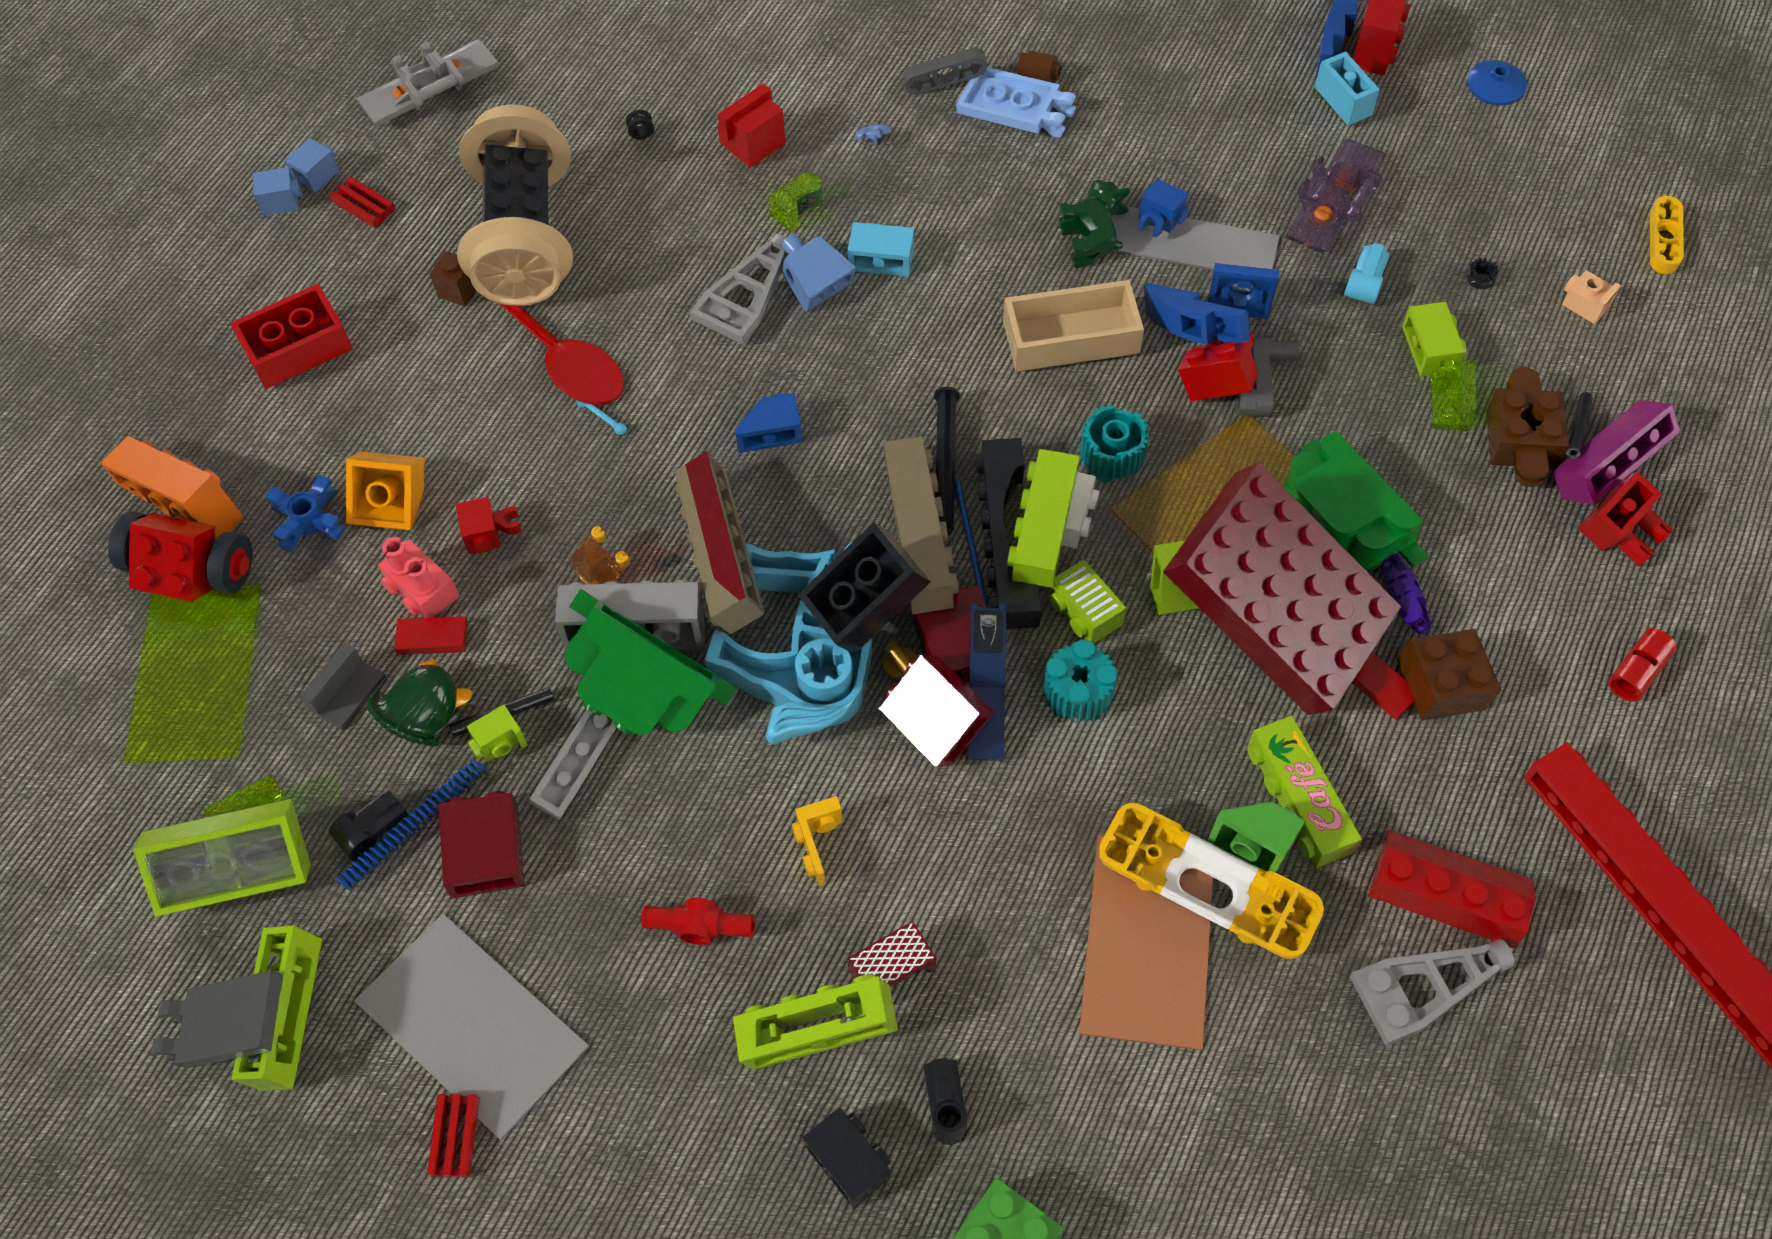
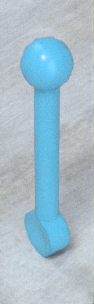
M577 401L579 407H587L611 425L616 434H625L627 427L624 423H617L595 405Z

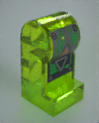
M803 173L769 195V215L788 231H792L799 225L798 217L808 209L818 207L822 203V182L820 177L814 173Z

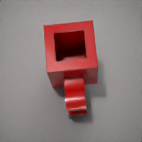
M489 496L455 504L461 537L468 554L485 553L491 549L501 547L498 530L508 535H515L522 531L519 521L508 522L512 518L519 517L515 506H509L494 512Z

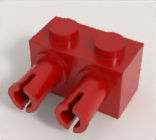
M1249 332L1250 340L1248 342L1225 343L1224 341L1214 340L1209 345L1204 344L1203 347H1196L1186 351L1178 371L1190 401L1243 394L1252 391L1259 375L1251 353V348L1255 344V337L1252 333Z
M1638 471L1615 486L1578 526V529L1601 551L1610 546H1617L1637 567L1646 562L1653 555L1654 550L1650 549L1632 532L1636 524L1657 545L1663 542L1670 535L1669 533L1674 531L1672 527L1652 510L1654 503L1662 494Z

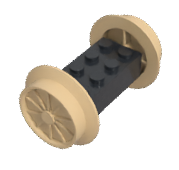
M524 105L497 106L482 113L476 119L474 125L465 132L460 142L459 156L462 166L473 179L483 185L482 223L471 228L462 237L458 245L457 258L461 269L470 278L476 291L482 296L504 305L525 306L539 303L552 296L558 289L560 282L568 275L572 268V248L559 231L549 226L548 187L557 183L568 171L571 162V150L563 134L556 128L553 121L541 111Z

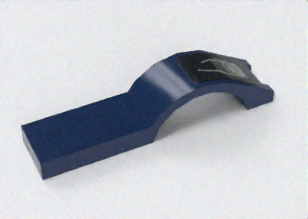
M971 603L969 687L995 714L968 745V760L1004 761L1006 604H999L998 608H980L978 603Z

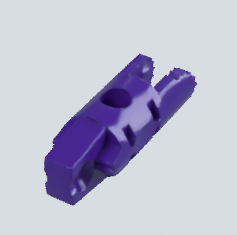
M1396 553L1385 559L1380 566L1388 594L1401 606L1397 614L1402 616L1403 621L1415 633L1417 632L1419 635L1428 634L1432 628V622L1426 609V599L1414 573L1403 558Z

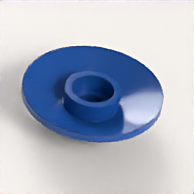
M1487 60L1476 64L1470 70L1467 85L1471 93L1485 103L1509 105L1523 97L1527 88V80L1522 71L1516 66L1500 60Z

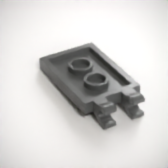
M272 970L187 989L185 1001H161L157 1017H173V1023H181L179 1038L153 1039L150 1055H167L166 1060L175 1061L174 1065L190 1068L270 1052L272 1050L283 975Z

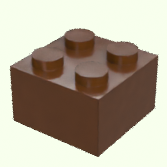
M1476 629L1410 639L1397 658L1402 675L1408 682L1414 696V704L1421 721L1486 710L1502 690Z

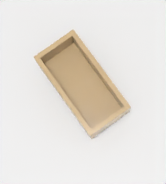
M1130 280L1013 296L1004 299L1003 323L1016 372L1133 355L1141 352L1144 328Z

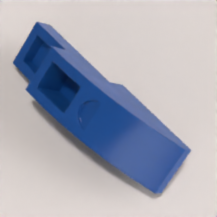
M1152 283L1143 285L1146 314L1152 321L1168 332L1205 345H1209L1214 340L1234 343L1248 342L1250 340L1247 310L1200 301V293Z

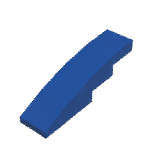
M1357 0L1334 1L1329 11L1318 53L1316 76H1318L1321 61L1340 54L1344 37L1352 36L1357 17Z

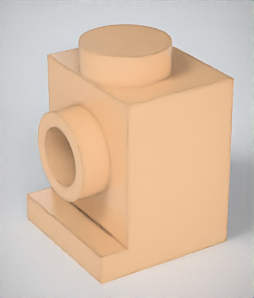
M1587 270L1580 277L1574 274L1564 288L1567 295L1562 305L1595 324L1612 305L1621 285L1616 282L1614 285H1611Z

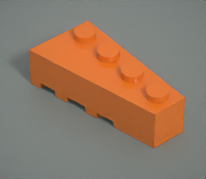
M127 436L100 463L118 485L147 503L152 502L168 516L172 517L175 514L179 519L215 526V541L222 533L231 532L244 518L221 488L220 484L222 481L214 472L209 469L202 471L188 459L181 461L166 449L160 451L145 439L138 441Z

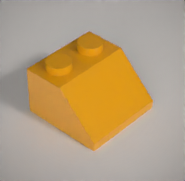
M362 451L347 458L346 524L412 530L424 492L425 458Z

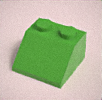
M1273 802L1221 810L1207 842L1265 871L1277 873L1296 841L1305 820L1298 817L1292 809L1279 806Z

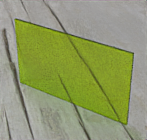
M260 585L242 586L234 594L222 593L213 589L193 602L151 593L124 763L238 758L260 597Z

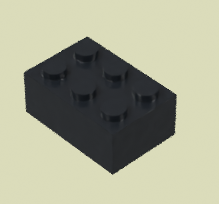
M873 522L816 576L798 596L837 646L855 654L927 587L931 581L895 537Z

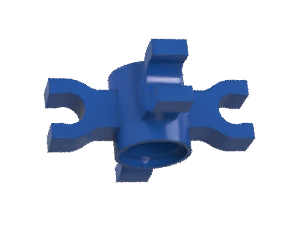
M319 475L309 493L298 492L289 496L275 487H272L267 493L266 499L273 502L271 508L278 513L289 516L288 520L272 534L275 539L280 541L278 546L281 549L291 553L302 534L311 535L322 531L338 541L344 533V527L338 525L339 517L321 511L324 505L330 502L337 494L336 489L330 487L332 484L331 479Z

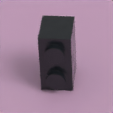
M839 1107L805 1134L802 1139L806 1150L854 1209L891 1178L888 1165L892 1162L879 1144L876 1143L872 1147L865 1139L863 1134L866 1132V1129L854 1113H850L847 1116Z

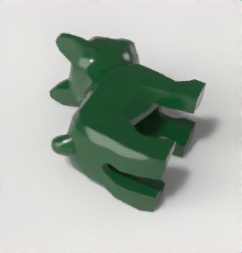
M1094 180L1088 191L1087 198L1073 205L1067 203L1059 204L1062 216L1059 218V227L1062 235L1081 233L1084 239L1078 237L1071 239L1074 252L1071 253V259L1074 268L1091 265L1096 260L1113 252V250L1122 249L1123 243L1117 241V234L1111 217L1113 215H1123L1129 211L1128 207L1121 202L1130 194L1129 188L1118 189L1114 182Z

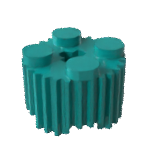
M1107 404V407L1101 405L1100 409H1094L1093 417L1089 416L1088 421H1085L1083 426L1080 458L1083 459V465H1087V470L1092 469L1091 473L1095 474L1097 480L1105 483L1115 478L1121 480L1123 476L1128 478L1129 474L1134 475L1135 472L1141 470L1149 434H1147L1149 426L1146 424V419H1142V414L1134 412L1130 414V410L1125 412L1124 408L1117 410L1115 406Z
M1079 640L1076 643H1072L1071 647L1065 645L1064 650L1059 648L1058 652L1053 653L1052 658H1049L1046 665L1043 690H1045L1044 696L1047 697L1046 706H1050L1051 713L1056 712V717L1062 716L1065 718L1069 716L1071 721L1074 718L1077 721L1084 718L1085 721L1091 720L1094 722L1095 717L1100 719L1102 713H1107V707L1111 704L1114 696L1117 670L1113 666V660H1109L1110 656L1108 654L1104 655L1103 649L1098 651L1097 646H1094L1091 641Z

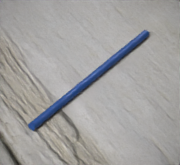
M956 478L955 489L976 585H978L988 608L960 478Z

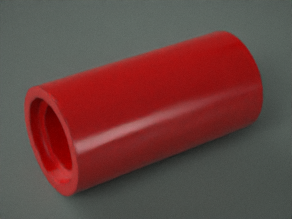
M1655 628L1647 629L1608 679V685L1612 692L1623 700L1629 702L1639 701L1677 651L1675 640L1662 630Z

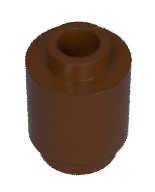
M1035 51L1022 52L1017 65L1018 75L1051 83L1054 80H1059L1062 71V63L1058 62V56Z

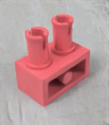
M391 537L383 543L382 550L386 558L378 564L383 575L380 581L392 595L398 593L404 598L402 603L411 614L416 616L419 613L424 618H434L460 597L453 579L410 539L404 543V541L401 542L399 537Z

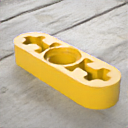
M1661 196L1656 200L1650 212V265L1658 273L1672 274L1678 269L1684 257L1683 205L1675 197ZM1666 210H1667V214L1670 215V217H1669L1668 219H1665V217H1666ZM1659 231H1668L1674 238H1664L1660 235ZM1664 251H1668L1667 260L1666 256L1663 255Z

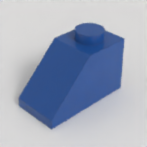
M795 393L775 394L770 397H764L756 404L735 429L738 453L802 443L801 423Z

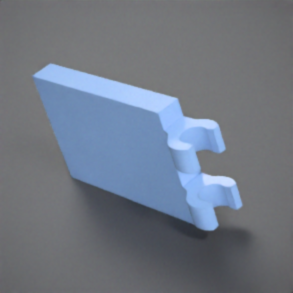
M987 67L983 75L970 79L956 104L958 114L1034 133H1039L1041 128H1044L1050 135L1061 137L1065 130V126L1062 125L1065 117H1072L1076 106L1072 105L1076 95L1071 92H1060L1059 84ZM1052 107H1053V108H1055L1058 112H1050V111H1051V109H1052Z

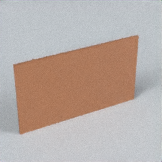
M1097 835L1079 1034L1203 1050L1210 920L1154 891L1139 889L1135 881L1105 866L1099 858L1098 851L1104 836ZM1194 868L1185 870L1179 880L1182 890L1211 905L1214 878Z

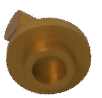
M892 641L884 649L886 654L883 659V668L889 677L895 680H902L908 673L906 671L907 666L917 656L912 650L900 647L895 641Z

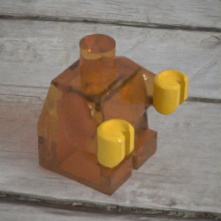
M600 526L594 527L591 535L580 542L572 559L575 573L586 584H604L614 581L622 575L620 569L627 568L630 565L629 556L624 551L617 552L615 555L616 560L613 561L610 555L599 545L606 541L605 531Z

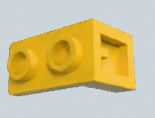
M837 796L796 808L797 822L791 824L797 845L804 843L808 854L802 856L808 878L815 876L818 887L826 885L825 875L811 833L816 831L818 833L829 832L835 829L838 824L843 823L842 809Z

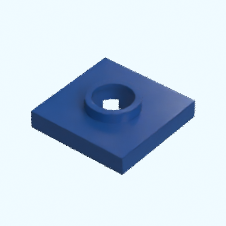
M1215 263L1207 302L1247 310L1248 317L1268 319L1279 280V270Z

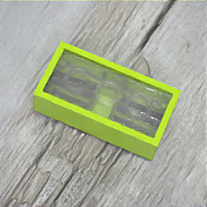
M292 799L144 831L133 848L155 917L306 883L311 867Z

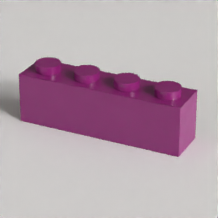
M1637 401L1585 444L1578 458H1568L1557 467L1553 474L1562 499L1594 505L1680 433L1673 405L1653 401Z

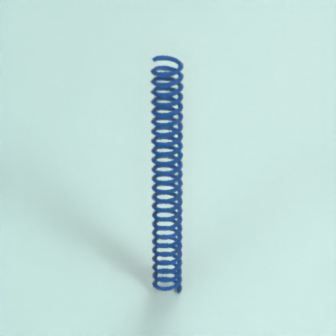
M470 759V765L465 764L464 769H459V774H453L454 779L449 778L448 784L443 783V789L437 788V794L431 793V798H426V803H420V808H414L415 813L409 812V818L403 817L404 823L398 822V828L392 827L393 833L386 832L387 838L380 837L381 843L375 842L376 848L369 847L370 853L363 852L364 858L357 857L358 863L352 862L353 869L346 867L347 873L340 872L341 878L334 877V880H337L348 890L352 891V886L348 880L358 886V881L353 874L360 880H364L358 868L364 874L370 875L364 864L371 870H375L371 860L377 865H381L376 854L383 860H387V857L380 848L389 855L393 853L387 844L398 851V847L392 838L401 846H404V842L397 833L407 841L410 838L404 829L412 836H415V832L408 822L418 831H421V828L415 819L423 826H426V822L419 812L429 821H432L426 809L434 816H438V813L430 803L438 809L439 803L436 798L442 803H447L441 793L449 800L453 799L447 788L457 797H460L453 784L462 792H465V789L458 779L467 787H471L463 773L476 783V779L469 769L479 778H482L475 765L484 773H487V770L476 760Z

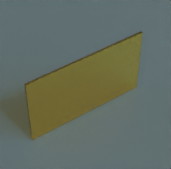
M1244 415L1141 488L1129 494L1128 497L1113 506L1111 511L1154 554V545L1185 541L1235 472L1260 462L1284 487V481L1294 456L1250 415Z

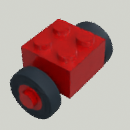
M135 511L125 512L117 519L112 528L108 544L111 564L118 570L129 572L130 589L190 602L197 600L213 589L227 594L238 592L249 576L253 557L251 542L245 535L224 532L215 541V526L156 513L147 515Z

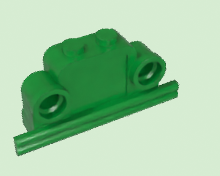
M1337 431L1324 436L1321 442L1315 439L1301 447L1303 452L1293 458L1290 470L1284 481V488L1365 570L1379 568L1385 558L1396 552L1412 568L1428 559L1429 555L1416 542L1424 521Z
M581 588L569 605V608L586 618L577 634L570 640L565 653L568 667L575 673L585 674L578 685V695L584 701L583 706L587 710L599 716L603 713L613 719V724L622 732L629 735L632 733L645 735L654 729L658 721L668 731H683L691 724L709 696L726 706L736 691L737 687Z

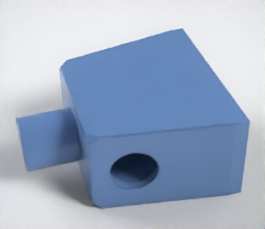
M792 234L783 241L781 246L789 255L784 259L782 272L806 313L852 283L856 267L822 237H815L804 244L796 234Z

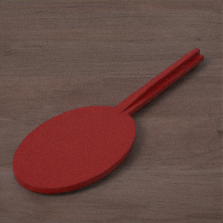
M500 304L548 347L545 354L546 370L552 382L562 392L577 401L592 405L610 404L621 396L624 387L623 375L616 362L607 353L590 343L580 340L558 341L522 307Z

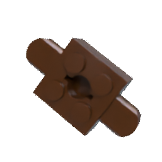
M1523 367L1512 372L1506 384L1507 389L1496 388L1487 407L1486 418L1490 464L1514 466L1515 477L1518 483L1527 487H1536L1543 483L1550 468L1556 469L1569 448L1563 392L1541 391L1539 373L1531 368Z

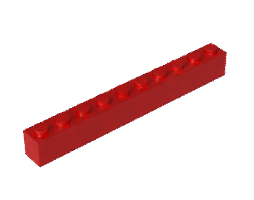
M1566 742L1534 762L1524 776L1526 782L1772 1069V976L1766 964L1749 951L1743 944L1738 932L1728 927L1716 913L1715 907L1710 900L1701 896L1689 882L1687 874L1680 867L1673 864L1663 852L1660 843L1645 832L1638 824L1634 813L1618 801L1612 794L1610 786L1604 780L1597 777L1587 765L1586 759L1580 752L1575 751Z

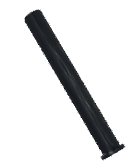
M941 387L934 392V399L937 401L936 476L938 483V492H935V497H941L943 516L938 518L939 522L946 521L949 536L954 530L956 402L960 398V393L953 387Z

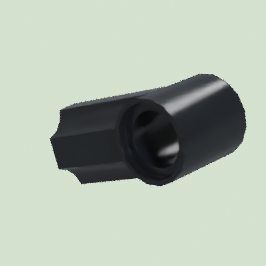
M387 789L357 813L348 812L338 817L330 826L329 835L349 859L357 861V857L364 858L363 852L370 853L369 847L375 848V842H378L377 839L403 820V817H407L408 813L392 792Z
M948 1058L935 1059L923 1065L932 1120V1132L939 1142L945 1145H953L959 1143L967 1132V1111L963 1101L957 1060ZM953 1115L960 1122L955 1127L946 1128L939 1123V1120L943 1116Z

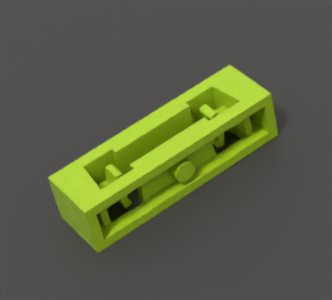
M294 925L263 928L254 974L267 971L270 953L279 958V963L270 965L269 970L283 975L272 1050L260 1053L258 1062H248L249 1056L236 1058L231 1080L260 1091L293 1090L322 944L321 938Z
M871 974L858 976L853 979L852 984L841 987L839 985L820 987L817 989L816 994L805 997L802 995H790L782 998L780 1004L773 1006H751L745 1009L744 1014L733 1016L739 1062L752 1070L898 1031L890 986L879 976L876 977ZM841 1013H846V1018L852 1019V1021L844 1023L839 1018L789 1033H785V1029L778 1027L784 1024L794 1027Z

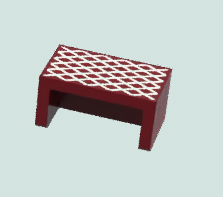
M911 921L848 957L847 962L848 971L853 979L858 976L871 974L876 977L879 976L892 987L923 968H926L929 973L936 970L937 958L915 923Z

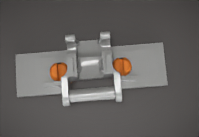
M479 39L440 57L437 51L432 52L429 42H425L420 45L422 62L409 68L408 65L403 63L400 55L392 58L393 66L399 78L356 99L376 126L382 125L412 109L420 110L423 101L453 86L457 91L462 89V85L499 66L498 61Z

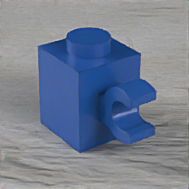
M1157 178L1142 195L1138 216L1140 219L1139 230L1142 231L1148 225L1154 226L1152 236L1155 238L1162 233V230L1170 233L1177 223L1182 224L1188 216L1189 207H1187L1189 193Z

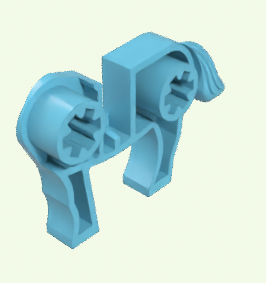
M746 543L758 590L800 593L836 558L835 549L820 553L773 552ZM800 600L793 626L791 651L782 653L753 651L735 642L725 632L714 630L705 658V664L708 670L742 689L755 699L777 706L773 708L765 735L770 744L776 745L794 737L812 734L829 726L842 724L859 711L864 700L872 659V638L855 654L837 646L802 600Z

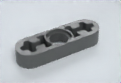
M969 48L910 66L904 71L903 79L906 90L911 94L918 95L979 77L986 72L988 65L983 50ZM944 68L952 69L948 74H938Z

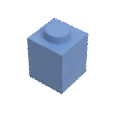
M311 138L306 140L285 159L293 178H298L301 186L313 193H316L339 172L333 150L328 145H321Z
M289 167L253 173L254 197L263 216L299 210L298 197L303 196L302 187L299 179L293 178Z

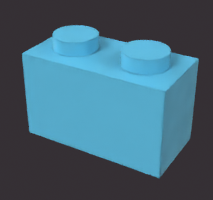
M1345 51L1321 61L1315 89L1342 120L1349 126L1372 116L1380 89Z
M853 222L847 250L848 260L856 267L855 271L909 277L914 252V228Z

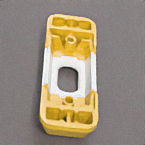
M1128 803L1117 811L1100 843L1098 851L1102 863L1113 871L1135 881L1139 889L1154 891L1236 933L1243 943H1255L1286 959H1296L1303 955L1323 916V902L1313 891L1274 871H1265L1184 830L1181 824L1137 803ZM1194 868L1227 884L1233 892L1232 902L1225 908H1216L1182 890L1179 883L1181 874L1187 869Z

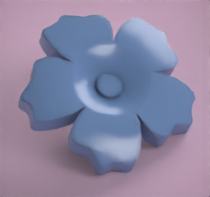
M882 124L866 126L856 131L855 138L859 141L867 138L871 140V144H876V139L881 138V134L891 133L890 127Z

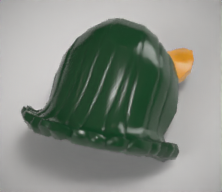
M432 659L405 672L386 695L380 691L375 694L372 693L367 699V707L374 719L380 722L384 729H387L397 737L417 744L438 746L440 741L435 739V733L447 724L454 709L468 704L473 696V692L466 688H456L450 674L438 666L437 661Z

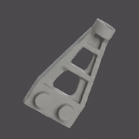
M775 234L770 242H766L708 288L690 310L691 320L744 344L760 324L782 271L784 259L789 255L781 246L787 237ZM757 265L770 270L763 283L746 276ZM738 286H742L755 293L750 306L747 308L725 299V296Z
M1498 939L1479 947L1384 959L1352 972L1350 979L1385 1046H1388L1422 1032L1497 973L1513 968L1515 961L1507 943L1503 939ZM1485 956H1486V958H1487V960H1488L1490 966L1485 962V960H1484V957H1485ZM1453 963H1462L1469 976V980L1454 989H1448L1438 968ZM1415 974L1426 975L1436 991L1435 997L1421 1008L1412 1007L1399 983L1401 977Z

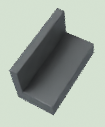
M344 642L302 692L300 697L310 712L343 730L386 676L383 672L363 662L356 648Z

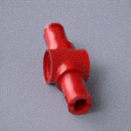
M688 898L685 900V905H677L676 908L644 905L641 913V926L646 929L672 930L675 935H679V938L686 943L709 945L712 943V938L719 939L721 935L753 938L756 929V917L752 914L726 913L722 908H718L715 902L708 899Z

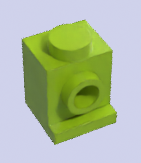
M504 704L467 726L472 737L471 740L467 741L470 749L478 760L484 757L487 763L494 758L504 757L518 744L521 749L528 746L522 730Z

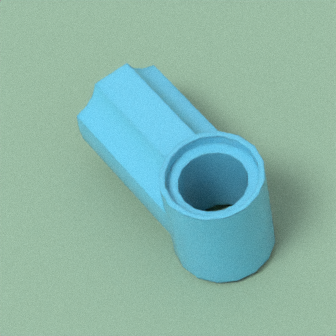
M1373 243L1372 245L1364 246L1357 262V267L1351 272L1344 296L1372 305L1375 304L1383 281L1382 275L1390 256L1384 245Z

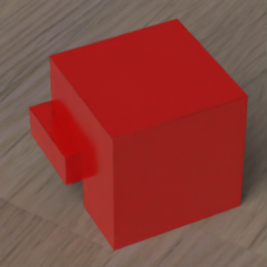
M764 83L718 113L719 142L750 168L786 144L783 109L772 101L771 89Z

